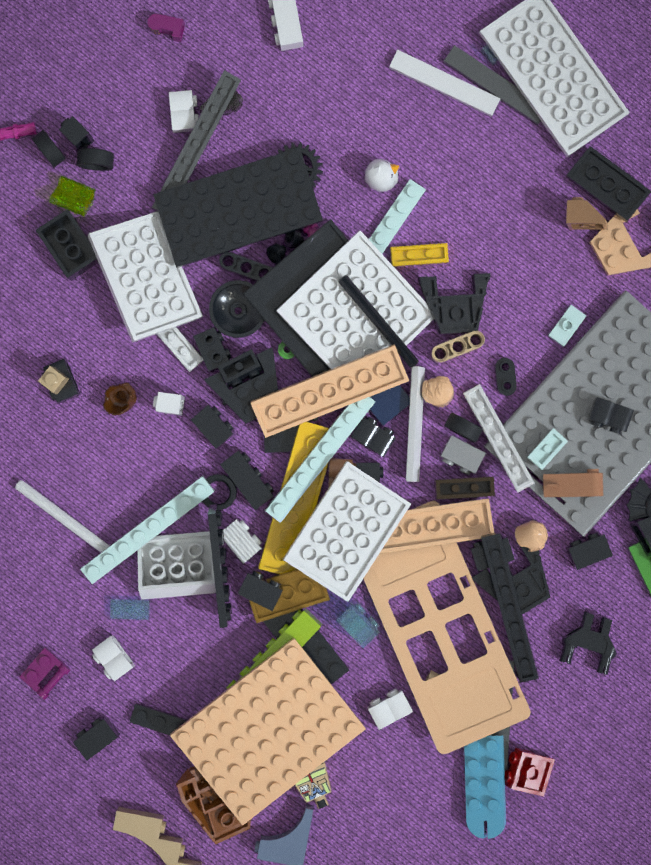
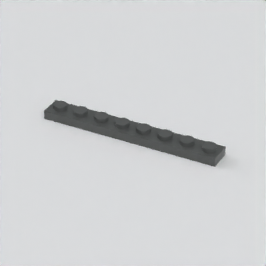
M225 70L223 71L160 192L188 182L241 79ZM154 202L152 208L158 210L156 202Z

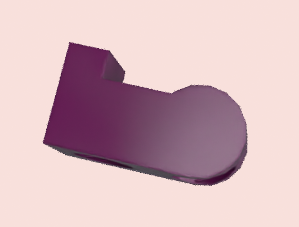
M152 14L148 18V26L152 33L172 35L174 41L181 43L185 28L184 19L161 14Z

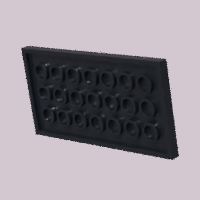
M300 147L153 194L176 268L323 222Z

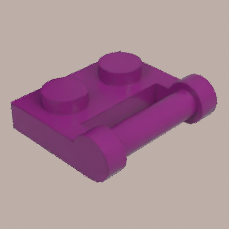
M45 647L19 678L36 691L41 698L46 700L53 687L71 669ZM56 665L59 670L42 688L39 685L40 682Z

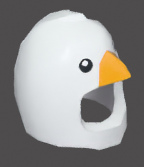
M375 159L365 169V182L373 190L386 192L392 189L398 182L399 165L391 164L384 159Z

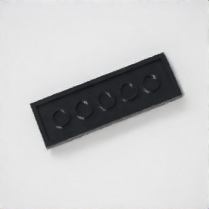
M213 504L209 506L208 523L219 627L225 628L228 627V621L231 620L232 605L228 603L230 586L229 584L226 585L228 582V567L224 566L226 564V548L222 547L224 545V529H220V526H222V510H218V505Z
M297 611L263 622L277 639L281 635L279 630L285 624L290 625L294 621L292 617ZM319 629L303 645L302 648L331 684L349 671V668Z

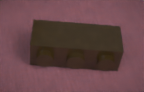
M494 477L434 480L435 499L495 496Z

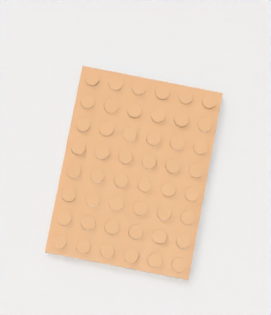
M292 638L173 731L170 736L239 822L244 825L366 728L297 640Z

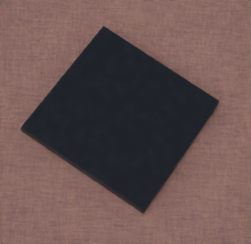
M331 219L243 293L244 297L311 377L331 369L276 310L348 242V239Z

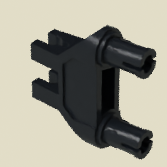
M584 611L580 626L562 638L564 646L559 661L571 664L574 650L578 646L600 653L601 657L596 672L608 675L611 661L617 655L608 636L612 620L602 617L597 632L591 630L594 615Z

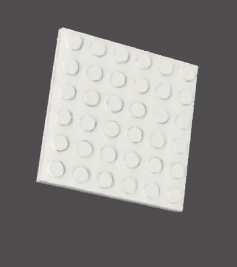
M358 231L276 310L330 369L391 346L338 282L344 275H347L406 346L433 320L427 303L361 231Z

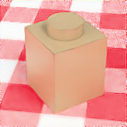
M49 366L38 382L52 393L58 394L69 378L55 367Z

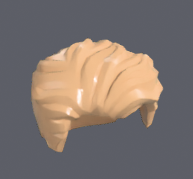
M437 376L423 382L421 393L426 402L438 408H443L452 401L454 388L448 377Z
M531 520L517 526L515 538L521 547L529 548L528 552H534L545 547L548 532L543 523Z

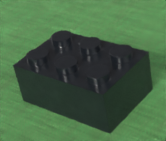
M68 209L36 229V232L70 281L99 263L88 237Z

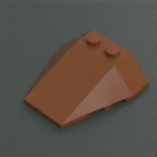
M195 766L188 768L177 781L176 787L181 802L215 845L250 829L251 820L242 825Z

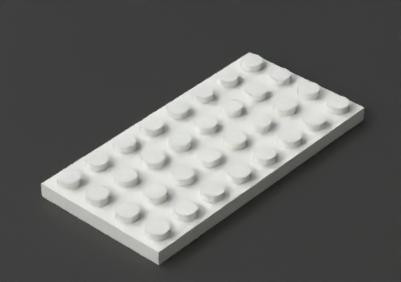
M524 0L479 32L566 157L630 113L550 0Z

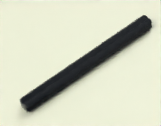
M347 275L341 277L338 281L387 341L391 345L395 344L398 354L408 366L414 367L417 365L419 360Z

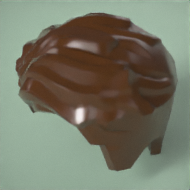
M127 382L110 386L104 393L103 408L108 414L113 416H119L129 411L136 403L137 396L135 390Z

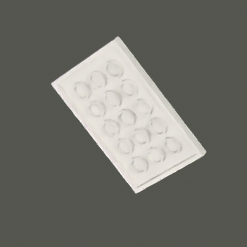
M159 211L88 234L89 241L132 343L200 319L203 316L183 268H176Z
M346 461L283 560L348 602L411 503Z

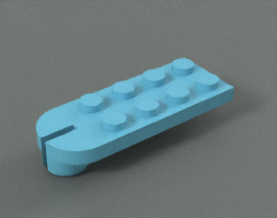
M489 735L464 746L466 823L470 832L478 838H486L487 833L488 839L494 838L502 833L506 825L503 735ZM484 821H487V831L485 830Z

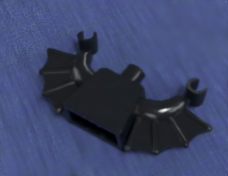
M639 478L635 488L630 489L631 498L628 504H626L629 510L628 520L630 522L635 521L629 525L645 554L651 556V489L642 478Z

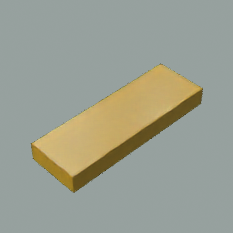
M447 243L390 247L391 265L393 267L449 262Z

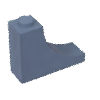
M306 804L302 817L288 831L274 836L261 835L260 841H256L254 852L258 853L257 859L286 865H303L314 806Z

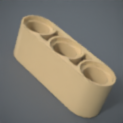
M473 331L439 344L432 349L431 359L435 363H443L474 351L484 344L485 337L480 331ZM471 336H478L480 344L473 345L470 341ZM459 342L462 345V351L455 352L452 347L453 343ZM435 350H443L445 353L444 358H436Z

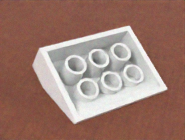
M210 532L155 536L139 548L138 591L141 599L216 593Z

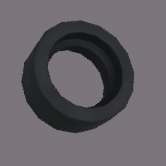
M41 130L31 138L54 168L66 159L44 130Z
M82 148L77 151L76 165L78 167L95 171H109L113 169L114 154L112 152L95 148Z
M455 413L449 415L444 425L449 430L474 443L477 442L483 431L476 424Z
M221 474L211 475L206 478L209 484L215 481L226 483L230 493L228 499L220 504L210 501L208 497L202 501L205 506L209 508L210 505L217 504L218 510L227 509L231 506L237 494L236 486L231 478Z

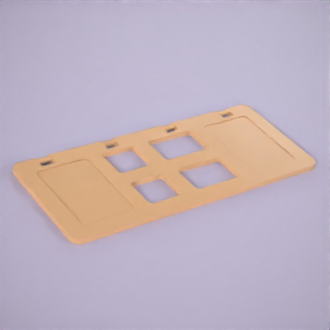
M430 501L414 509L440 506V504L436 501ZM457 543L379 554L363 579L438 752L441 754L450 753L527 719L531 713L530 708ZM452 573L463 595V601L443 610H438L427 584L436 578ZM465 575L470 584L467 588L463 587L460 580ZM414 590L425 616L404 627H399L388 601L390 598L406 591ZM471 614L487 653L475 660L462 664L445 628V624L463 615ZM432 631L448 666V670L445 673L423 681L406 645V641L424 632ZM488 631L491 632L494 642L489 644L484 635ZM514 686L519 695L516 699H513L509 692V689Z

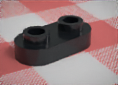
M501 358L495 364L496 386L501 395L509 396L517 388L515 366L511 359ZM502 364L508 365L507 371L502 369ZM505 383L510 384L509 390L504 388Z

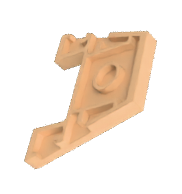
M638 209L631 218L640 214ZM616 214L607 223L608 230H600L589 242L607 276L651 268V253L641 257L623 225L625 221Z

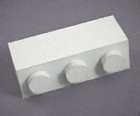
M268 0L269 9L273 8L274 15H271L273 27L277 26L278 33L274 34L276 46L280 45L281 51L303 47L296 1Z

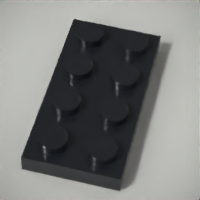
M591 146L566 175V178L626 223L651 193L648 188Z

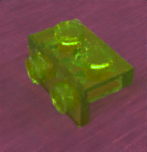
M60 176L58 186L51 194L49 203L85 217L93 205L96 190Z

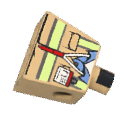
M325 761L295 784L305 802L315 800L318 809L329 805L325 795L331 793Z

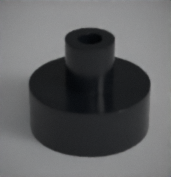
M300 230L286 233L284 236V243L287 247L296 248L304 242V237L301 236Z
M274 243L266 250L269 260L275 264H278L286 257V247L284 245Z

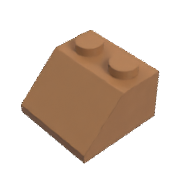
M572 197V200H567L566 224L569 230H608L606 219L583 197Z

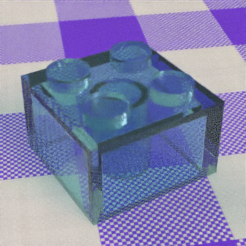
M351 601L336 616V621L364 648L380 633L378 628L380 625L372 616L368 618L364 614L366 612L365 608L359 602L355 604Z

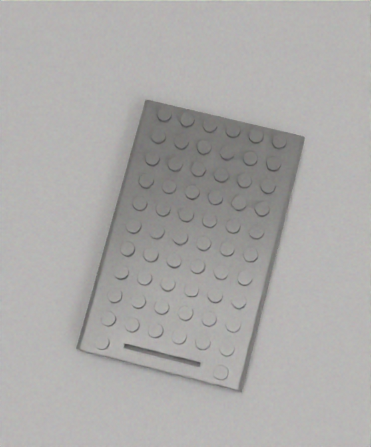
M626 290L503 424L524 465L542 481L543 474L587 473V469H599V473H603L604 496L560 497L566 502L564 505L555 497H544L543 486L533 477L532 479L535 484L529 486L536 495L583 537L651 463V312ZM596 397L634 410L627 432L616 434L609 431L610 427L603 425L602 428L591 425L592 421L588 420ZM554 428L568 442L544 469L540 470L527 456ZM488 441L483 447L499 460L491 443Z

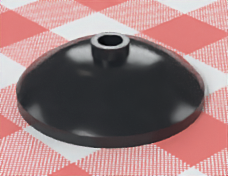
M242 280L229 281L221 285L212 295L209 303L210 318L213 325L222 334L233 338L247 337L254 334L264 323V319L243 295L253 284ZM241 308L242 312L236 314L235 309Z

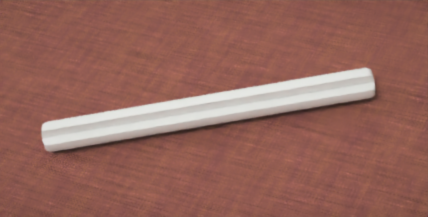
M23 480L16 484V490L99 552H103L109 547L107 543Z

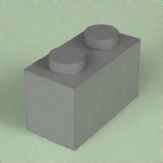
M451 435L440 457L443 458L442 462L450 466L456 464L460 466L459 470L470 475V473L475 474L486 453Z

